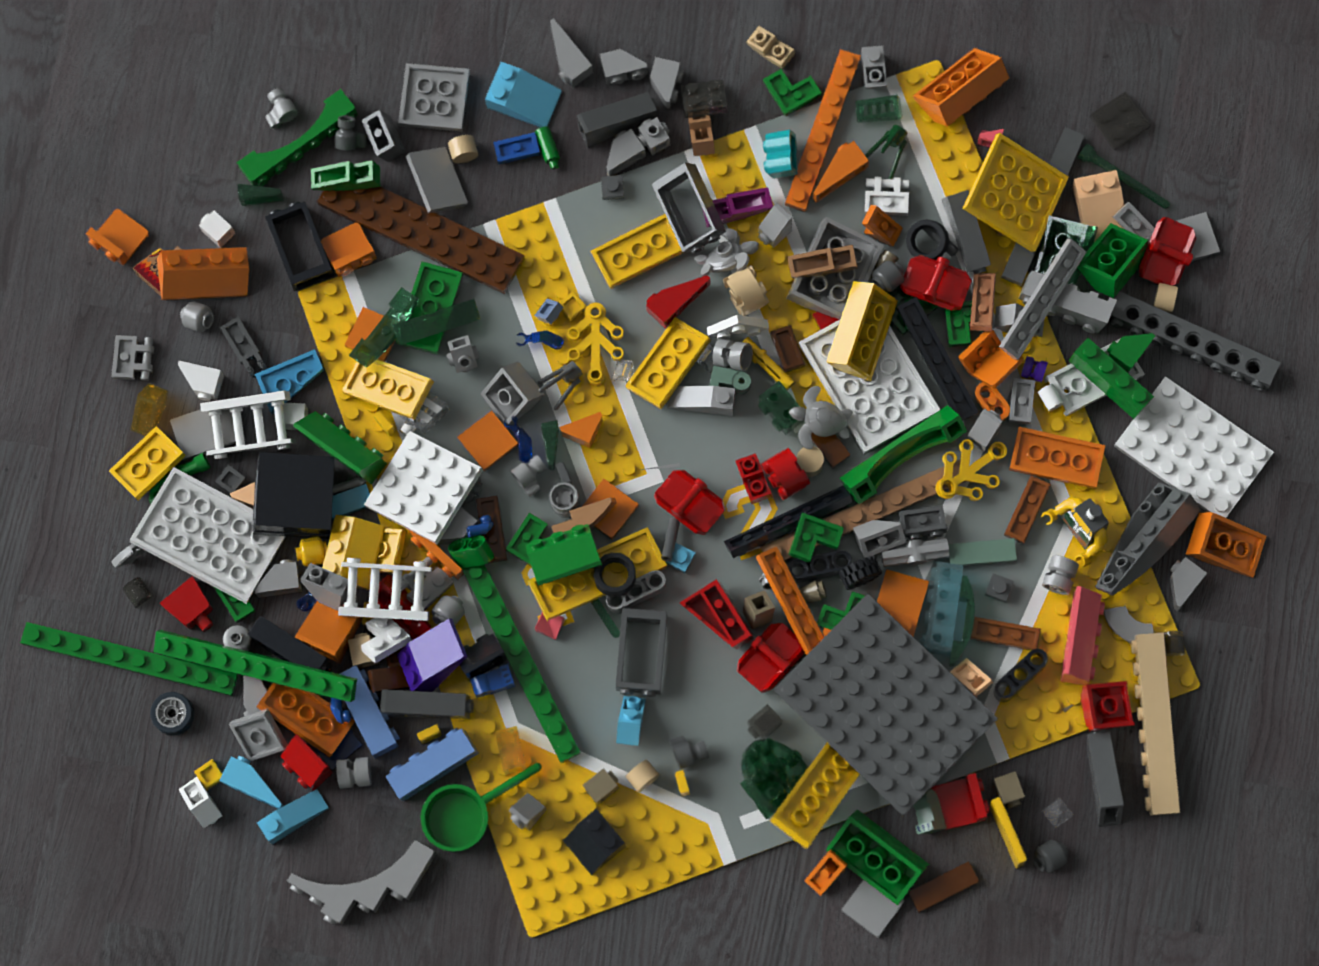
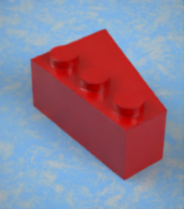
M717 579L680 602L684 608L736 650L755 639L725 588Z

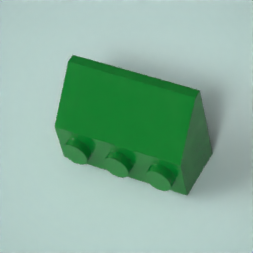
M1110 223L1086 252L1077 268L1094 290L1114 299L1139 268L1148 246V240Z
M589 524L576 525L571 530L555 532L550 537L535 539L525 545L538 586L602 565Z

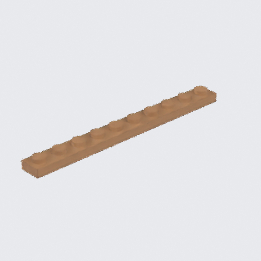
M961 459L953 464V477L959 474ZM944 466L870 498L860 505H854L822 520L844 527L842 536L853 532V527L872 520H881L937 495L935 486L937 481L943 478ZM943 485V490H949L948 486ZM795 532L761 546L762 553L777 546L784 561L794 558L788 554ZM816 543L815 548H817V547H819V546H822V545Z

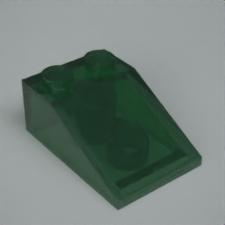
M1049 215L1035 271L1045 275L1067 239H1072L1087 252L1094 244L1098 227ZM1076 268L1067 284L1076 285L1081 274L1078 268Z

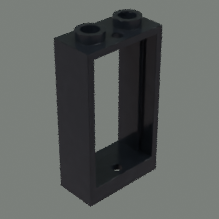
M305 201L294 202L288 208L273 210L269 215L265 216L294 291L334 276ZM304 213L323 264L293 275L274 224Z
M262 616L258 618L248 633L256 644L281 660L332 672V665L326 657Z

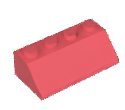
M1077 586L1073 595L1061 682L1087 685L1089 680H1094L1095 667H1092V659L1097 658L1099 645H1095L1096 636L1100 637L1102 624L1098 623L1099 615H1103L1105 602L1101 601V594L1081 586Z

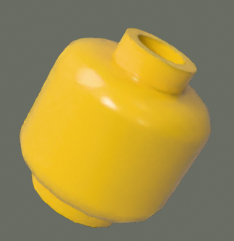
M320 537L301 539L300 547L295 548L297 561L302 560V564L305 567H308L310 563L322 565L327 551L326 541H322Z

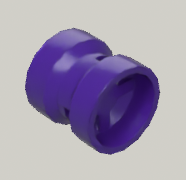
M1027 356L1021 377H1031L1035 381L1042 383L1048 362L1042 360L1038 362L1033 357ZM1033 365H1035L1034 372L1031 373Z

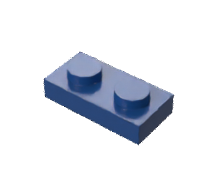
M535 132L493 142L499 165L540 155Z

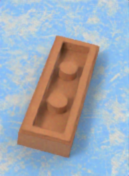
M974 274L970 330L992 331L996 274Z

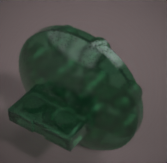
M771 738L759 739L752 742L742 754L741 770L744 780L740 785L748 796L752 798L759 811L767 820L776 813L809 767L802 760V756L797 750H792Z

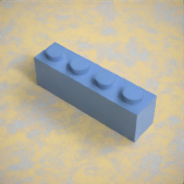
M357 665L340 673V675L357 679L355 700L352 702L345 701L373 757L376 759L398 747L396 740L400 738L394 727L389 728L386 722L389 720L388 715L381 713V709H379L376 701L380 700L377 693H372V690L366 684L369 678L365 670H359Z
M462 728L451 730L446 734L447 738L444 740L432 742L427 746L428 750L422 754L420 752L415 753L409 757V762L403 766L399 764L390 770V774L386 778L400 800H407L479 754L465 730Z

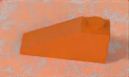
M852 141L850 144L844 143L837 149L838 152H836L814 191L813 200L815 203L868 168L869 160L855 141Z

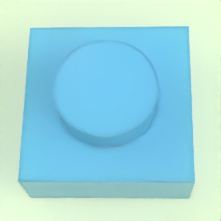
M676 543L672 561L666 562V564L686 573L696 553Z

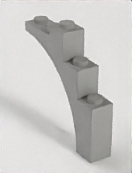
M415 840L406 853L390 868L377 876L361 882L345 885H326L307 881L292 873L287 882L291 884V890L300 895L303 892L311 896L309 900L318 906L324 903L320 911L325 915L324 920L334 926L337 922L343 925L356 902H358L357 907L364 912L369 913L371 910L376 913L389 890H391L390 895L402 901L405 898L409 901L436 853Z

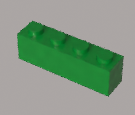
M1089 338L1083 342L1069 359L1071 364L1133 419L1141 413L1154 397Z

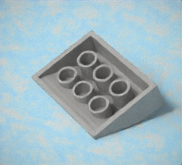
M825 217L821 221L807 252L853 245L858 269L795 278L786 299L807 309L841 320L853 281L868 282L884 245Z

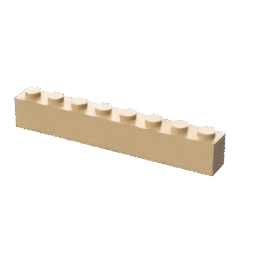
M1164 633L1137 634L1134 637L1135 640H1131L1132 654H1136V663H1133V674L1138 676V685H1135V696L1140 699V707H1137V719L1142 721V730H1139V741L1144 744V752H1141V764L1146 766V775H1143V786L1148 788V797H1145L1146 811H1150V816L1180 813Z

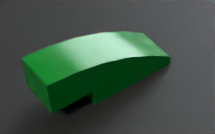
M373 160L356 164L347 161L311 169L312 190L343 191L380 186V166Z

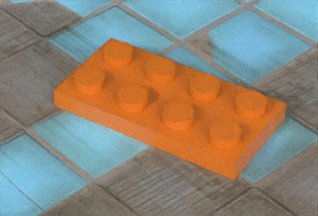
M1018 427L1009 470L1096 489L1105 445Z
M273 683L256 706L261 711L268 709L273 719L328 757H331L355 722L351 718L350 722L341 724L337 722L330 710V703L317 694Z

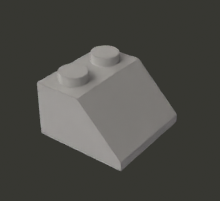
M519 361L502 367L480 393L506 427L534 408L545 395L543 392L540 393L538 391L540 388Z

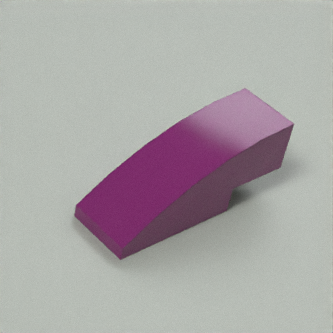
M768 187L727 194L726 198L712 200L723 224L760 214L773 207ZM703 210L707 227H711Z

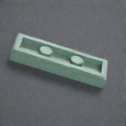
M1014 538L948 544L950 567L1017 561Z

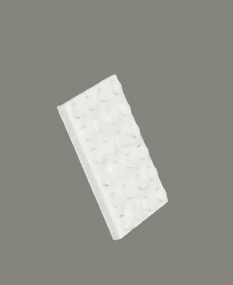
M840 320L800 341L799 346L834 405L841 411L845 409L852 410L851 417L847 419V426L863 453L866 454L922 423L938 412L940 408L890 326L871 381L839 371L828 364L826 361Z
M1165 376L1152 393L1153 399L1132 420L1114 447L1169 486L1190 493L1197 505L1206 512H1214L1226 518L1274 452Z
M173 467L131 536L130 542L247 604L286 536L254 535L252 508Z

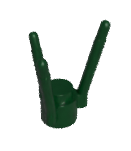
M893 125L890 131L887 130L884 136L865 154L868 158L885 141L886 144L881 149V153H884L889 146L895 148L899 146L888 179H893L901 154L907 144L905 138L908 133L899 125Z

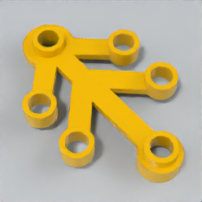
M595 302L586 307L584 312L585 318L576 327L568 329V339L577 341L580 338V333L591 324V333L576 348H570L567 352V357L569 361L577 362L581 357L580 355L591 346V369L587 373V379L592 386H600L605 380L604 372L600 369V345L611 354V358L614 361H621L624 357L623 349L615 347L600 333V324L611 333V337L614 340H621L624 332L620 326H615L606 318L605 307ZM593 310H598L599 314L597 316H593L591 312ZM615 330L621 331V334L619 336H614L613 332ZM576 331L578 334L576 337H571L570 333ZM615 351H620L621 356L615 357L613 353ZM572 352H577L578 356L576 358H571L570 354ZM595 372L600 374L596 379L592 377V374Z
M969 439L963 440L959 444V450L961 451L959 474L953 477V464L957 461V455L952 451L945 453L942 457V461L945 464L943 478L939 479L935 486L938 496L943 499H951L955 495L969 497L972 501L980 500L983 497L981 488L974 487L970 489L958 485L963 481L984 484L989 489L996 488L1000 484L998 476H986L976 474L975 472L992 460L997 461L1004 458L1007 454L1006 445L999 441L994 442L989 446L988 453L969 466L974 444ZM964 443L969 445V450L963 447ZM993 449L999 451L998 456L993 453ZM947 455L953 458L952 462L947 460ZM990 478L995 480V485L990 484ZM943 485L948 486L949 492L943 490ZM973 491L978 492V498L973 496Z

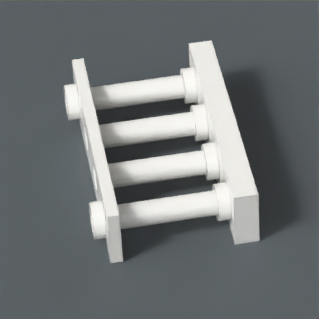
M278 391L200 403L201 412L209 413L213 426L216 450L206 451L207 455L214 456L215 459L228 458V453L277 446V450L289 449L290 444H296V439H287L283 412L284 401L291 400L290 391ZM271 403L275 411L278 440L266 442L262 408H264L263 404ZM250 406L254 414L257 443L245 445L241 412L243 411L242 407ZM223 410H229L232 413L236 447L224 448L220 420Z
M347 558V562H341L342 567H349L347 602H344V607H339V616L429 621V612L424 611V607H422L424 571L432 572V567H427V562H414V566L360 563L359 558ZM358 567L371 568L369 604H367L366 608H358V603H356ZM380 569H393L392 598L389 609H380V604H378ZM402 570L415 571L414 604L411 606V611L402 610V606H400Z

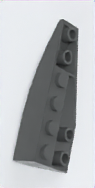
M1158 482L1131 516L1095 587L1100 591L1114 595L1151 568L1172 547L1201 511L1192 495Z

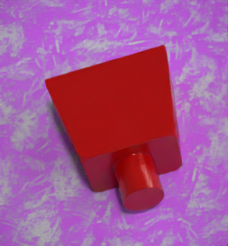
M192 576L160 602L167 612L188 629L193 628L197 624L205 632L213 625V622L207 617L213 608Z

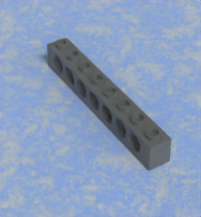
M1119 291L1116 297L1117 301L1109 318L1112 326L1128 329L1132 335L1152 333L1155 335L1151 342L1154 345H1164L1177 355L1184 354L1189 356L1195 363H1204L1211 366L1210 368L1215 372H1225L1238 382L1245 381L1251 384V387L1256 390L1268 391L1281 362ZM1134 313L1137 319L1130 320L1126 314ZM1154 322L1157 324V328L1150 329L1146 323ZM1167 331H1175L1177 333V337H1169L1167 335ZM1187 340H1195L1198 346H1189ZM1207 349H1215L1218 355H1209ZM1234 357L1238 364H1230L1227 358ZM1249 366H1254V367H1256L1257 370H1258V373H1256V374L1250 373V372L1248 371L1247 367H1249Z

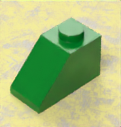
M1150 333L1123 336L1118 343L1112 342L1107 349L1108 356L1129 373L1155 338V335Z

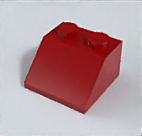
M297 734L280 756L285 761L282 765L290 774L293 771L298 774L299 778L297 781L305 789L310 787L313 791L316 790L333 773Z

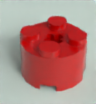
M789 448L780 451L761 464L767 475L770 474L767 479L773 489L778 487L777 492L783 501L810 484L804 469H801L797 463L798 459Z

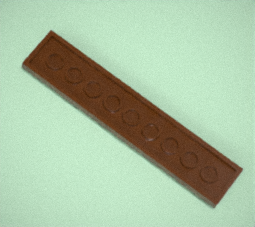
M380 186L357 190L323 191L317 200L319 206L352 222L359 223L361 226L448 268L463 272V275L503 294L507 291L525 259L523 254L435 212L428 213L426 208Z

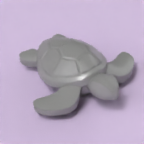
M726 228V232L722 236L728 241L721 242L708 256L698 255L694 259L699 265L703 264L701 269L702 277L709 275L711 272H728L735 268L739 272L748 265L750 259L748 255L754 254L758 250V242L747 241L739 245L740 236L737 231Z
M813 386L805 393L803 402L807 409L794 407L789 411V414L798 421L805 420V424L799 430L798 437L802 446L809 450L813 448L812 432L822 437L838 433L843 439L849 438V431L845 427L848 423L847 419L853 413L850 409L841 411L835 405L826 401L816 402V398L821 391L819 386Z

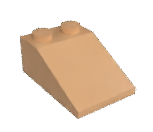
M1117 170L1074 179L1072 190L1086 245L1091 247L1110 223L1122 228L1113 218L1124 206L1122 190Z

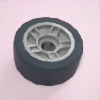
M166 692L159 695L153 702L150 709V717L153 725L162 733L169 736L180 735L191 727L194 720V708L184 695L177 692ZM173 710H175L176 715L175 717L171 718L168 715V713H171Z

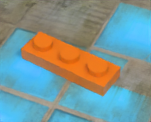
M409 531L412 537L410 541L419 549L423 547L427 551L426 556L433 563L438 561L443 566L441 570L450 578L454 576L457 580L464 575L463 570L435 543Z

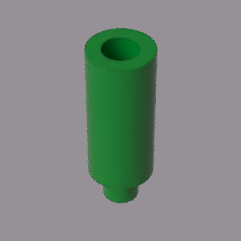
M541 127L535 131L544 161L546 164H550L552 170L559 168L558 160H560L550 127Z

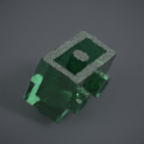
M780 381L758 396L759 409L764 415L769 414L773 419L771 423L778 432L782 430L787 435L805 421H798L789 414L792 408L800 407V405Z

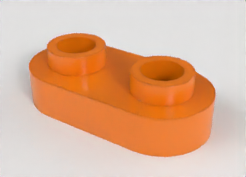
M983 382L980 383L975 389V399L983 410L984 408L988 411L1001 409L1003 413L1000 415V419L1005 421L1010 413L1009 404L997 388H992ZM988 392L990 396L985 398L982 396V393Z

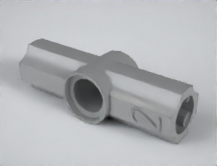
M947 538L923 541L922 539L909 540L904 544L881 552L883 567L901 564L909 566L921 565L930 560L950 557Z

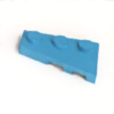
M314 349L256 373L255 376L263 394L290 391L292 398L320 375L324 369ZM269 403L267 404L270 413L273 414L275 412L274 407Z

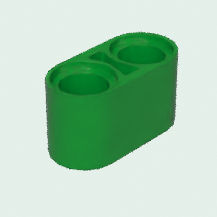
M484 536L458 539L448 546L449 553L460 568L485 565L494 558V553Z

